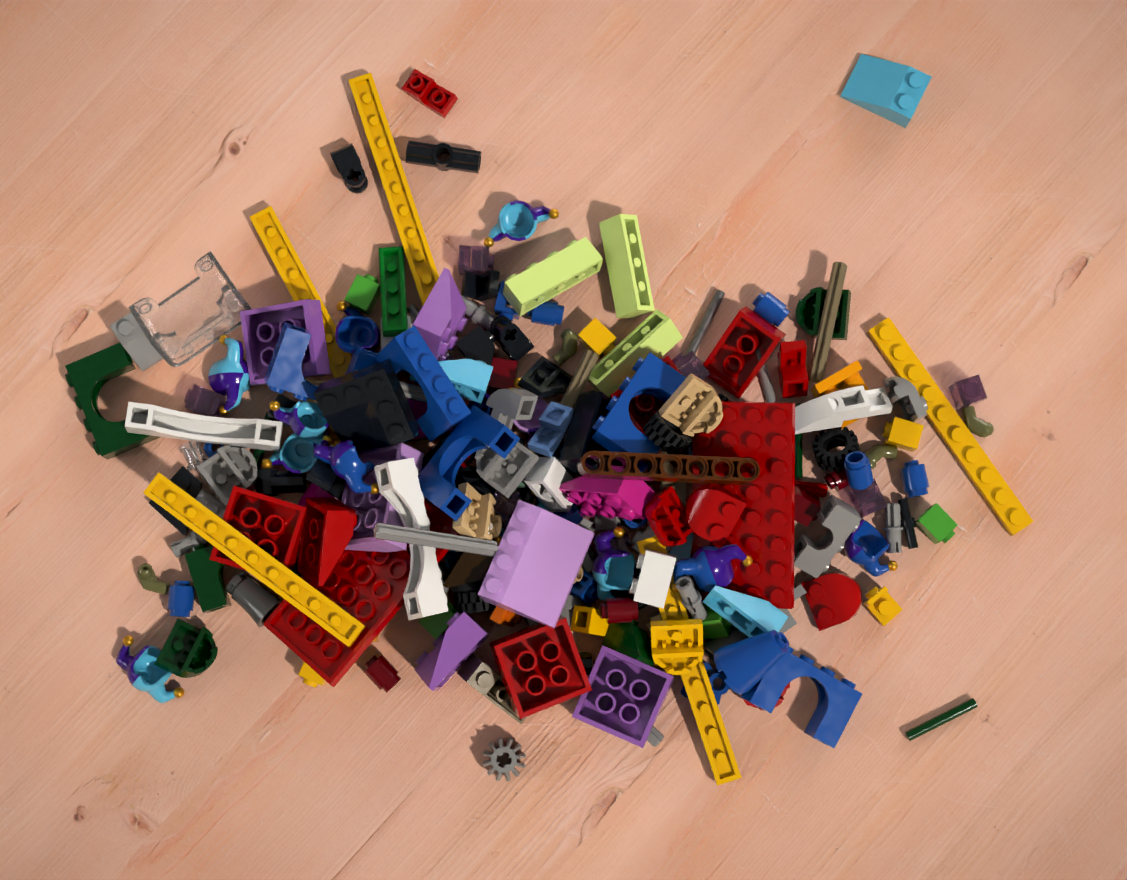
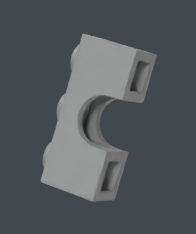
M832 494L817 513L821 524L828 528L827 533L819 539H810L802 534L794 545V566L815 578H818L822 572L829 568L831 559L843 549L848 536L854 533L860 525L861 517L856 508Z

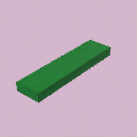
M403 246L379 248L383 337L397 336L408 330Z

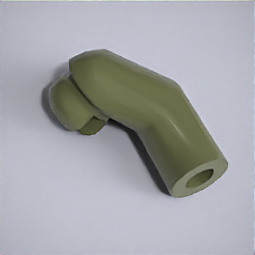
M571 329L562 331V349L552 356L559 366L577 352L578 337Z
M974 406L962 408L965 425L971 433L979 437H987L993 433V425L978 419Z
M877 444L868 449L864 454L869 458L871 469L876 467V462L882 457L896 459L897 446Z
M141 564L137 575L142 587L148 591L167 595L170 583L157 580L150 564Z

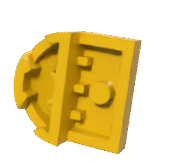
M702 619L650 621L652 658L654 663L663 668L666 673L671 675L687 674L692 671V668L698 662H702L704 656Z

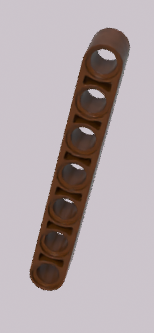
M589 451L579 459L577 464L579 473L586 478L730 485L748 484L755 480L760 472L758 463L750 458ZM588 458L593 459L597 464L596 470L591 471L587 469L585 460ZM612 460H619L622 463L623 469L621 472L613 470L611 467ZM638 461H644L648 465L647 473L639 471L637 468ZM664 462H669L673 465V474H667L664 471ZM690 463H694L699 467V475H693L689 471ZM716 464L724 468L725 474L723 477L716 474ZM742 465L750 470L749 478L741 474L740 468Z

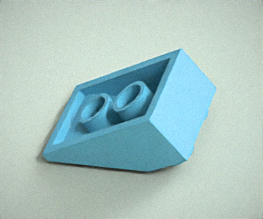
M861 54L840 97L906 128L932 76L907 65Z

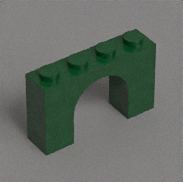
M121 343L65 365L68 372L65 374L69 386L75 389L77 396H74V400L79 410L83 409L86 417L83 419L87 431L93 434L95 441L92 444L97 455L110 459L160 438L159 436L128 433L125 428V420L119 422L107 421L98 409L97 401L101 388L111 379L136 369L131 356Z
M205 544L192 547L191 553L185 554V558L202 612L210 613L231 606L228 592L225 590L226 585L223 579L225 564L210 560L213 545L206 547ZM296 560L293 572L302 578V575L297 571L298 563Z

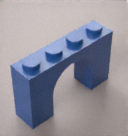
M284 322L264 378L270 390L277 393H283L285 390L293 393V397L303 401H307L308 398L316 400L313 393L318 387L308 382L302 375V361L311 338L308 330ZM356 346L346 374L377 364L378 361L375 356L378 353Z
M415 326L394 337L375 356L378 363L390 359L396 374L406 370L420 384L427 400V411L417 420V423L430 442L451 430L471 414Z
M650 352L645 359L640 357L632 367V370L635 371L632 378L627 376L618 388L622 391L618 398L616 396L612 397L606 406L609 412L605 418L600 416L592 427L596 431L591 439L610 452L657 454L660 450L659 446L656 447L654 442L648 439V436L640 432L633 425L629 416L630 400L639 395H649L666 403L686 377ZM638 461L637 468L640 472H643L648 465L644 461Z
M474 405L470 409L471 414L457 425L418 475L424 498L455 521L458 520L472 502L455 485L456 474L463 461L480 449H489L505 459L520 440L507 426Z
M787 646V653L741 698L764 711L772 713L789 682L798 677H809L816 685L818 704L804 733L825 745L835 748L862 693L854 689L856 684L845 678L839 681L834 678L835 672L823 666L821 669L813 666L814 660L802 654L800 657L793 655L794 649Z

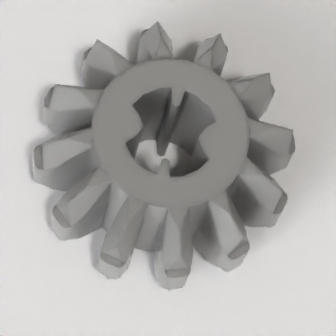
M502 737L498 738L499 748L493 742H490L489 747L494 752L484 751L483 755L491 757V760L483 762V766L492 764L493 767L488 770L487 774L491 775L495 770L498 771L496 775L497 781H500L502 773H505L506 781H510V771L516 777L520 775L515 766L525 767V763L517 760L526 757V754H516V751L522 745L519 743L514 748H511L512 738L508 739L507 746H504ZM506 752L509 754L508 758L512 759L511 763L501 766L499 764L501 761H498L497 757L498 755L502 756Z

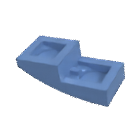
M551 401L538 419L541 426L528 442L529 450L551 458L568 428L574 412L573 408Z

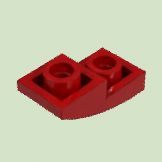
M416 69L401 88L413 99L443 118L446 117L458 100L454 93L439 86L434 79Z

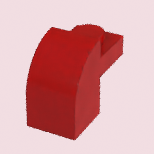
M805 340L780 342L777 364L782 398L802 397L808 394L809 378L805 365L807 348Z

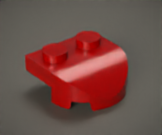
M709 484V486L696 488L691 492L686 501L687 522L695 534L723 547L747 502L723 490L721 485Z
M672 486L663 488L647 503L645 508L646 517L661 545L670 547L686 543V537L693 531L687 522L685 508Z
M832 572L801 583L807 592L805 595L819 631L850 620L857 614L862 603V591L857 581L841 572Z

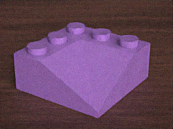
M446 268L443 269L412 327L415 326L437 361L447 360V351L454 349L458 340L456 335L458 331L463 332L468 321L465 318L467 307L450 270Z
M305 299L240 311L250 386L266 384L264 378L284 322L306 329L311 334L301 366L303 377L311 378L331 374L320 300Z
M457 612L447 622V625L450 627L446 630L445 634L442 633L434 641L433 645L436 647L429 654L425 651L415 662L418 666L414 670L432 691H439L468 660L472 653L490 636L466 612L462 614Z
M602 645L588 678L592 690L581 694L572 717L643 748L675 677Z

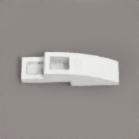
M862 385L835 391L795 407V434L842 427L843 421L889 414L893 407L885 388L865 390Z

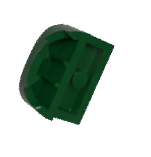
M822 287L811 289L810 293L799 300L796 307V320L806 333L816 339L827 289ZM842 290L831 340H847L851 300L850 290Z
M177 619L154 665L182 678H191L202 674L212 665L217 656L218 648L212 638L213 634L205 627L199 629Z

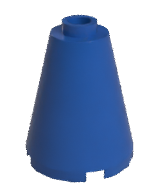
M771 630L720 647L714 652L715 665L718 672L723 670L727 678L724 679L726 685L735 693L742 695L749 692L787 653L789 643L782 632L778 633L776 630Z

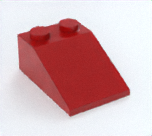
M745 306L739 310L699 371L740 399L773 355L786 334ZM758 348L760 349L761 353L760 361L758 360L757 355L755 353V350H757Z
M306 497L305 507H307V513L301 536L297 571L317 586H323L353 536V530L357 523L356 510L334 497Z

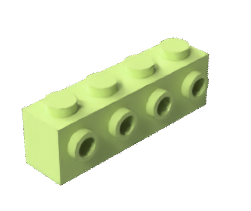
M618 214L600 222L601 238L616 317L636 318L655 311L637 215Z
M587 237L579 241L574 240L565 249L549 254L545 260L539 263H532L522 273L509 276L504 283L503 296L516 313L522 316L599 272L603 258Z
M656 309L593 367L588 382L596 392L601 391L609 397L618 390L627 376L632 378L635 373L632 367L640 357L645 359L651 352L660 359L683 337L672 320Z

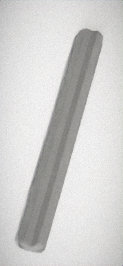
M377 523L373 531L374 537L382 540L486 556H495L496 551H498L497 542L383 523Z

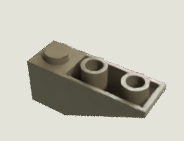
M472 653L457 674L522 724L525 718L520 719L515 715L501 675Z

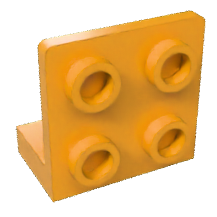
M857 360L814 385L811 392L817 398L863 385L865 390L869 389L859 374L863 368ZM858 419L843 421L840 428L843 429Z

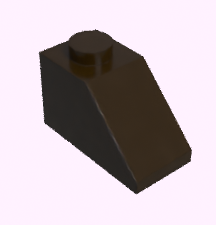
M459 552L443 578V586L449 588L483 580L494 556Z

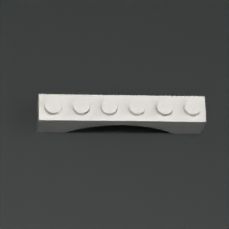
M128 402L125 428L128 433L280 452L283 422L265 419L204 416L171 410L156 405Z
M414 458L390 461L375 466L374 470L379 492L396 510L404 527L430 531V521L426 514L424 496L420 488L418 469L415 466ZM409 544L411 554L410 573L403 593L408 620L448 612L447 596L444 593L441 580L442 574L435 554L436 548Z

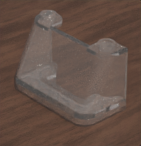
M211 251L196 262L194 269L198 277L159 304L153 298H142L128 307L151 345L172 367H178L187 363L216 343L220 336L227 335L241 325L240 311L251 309Z

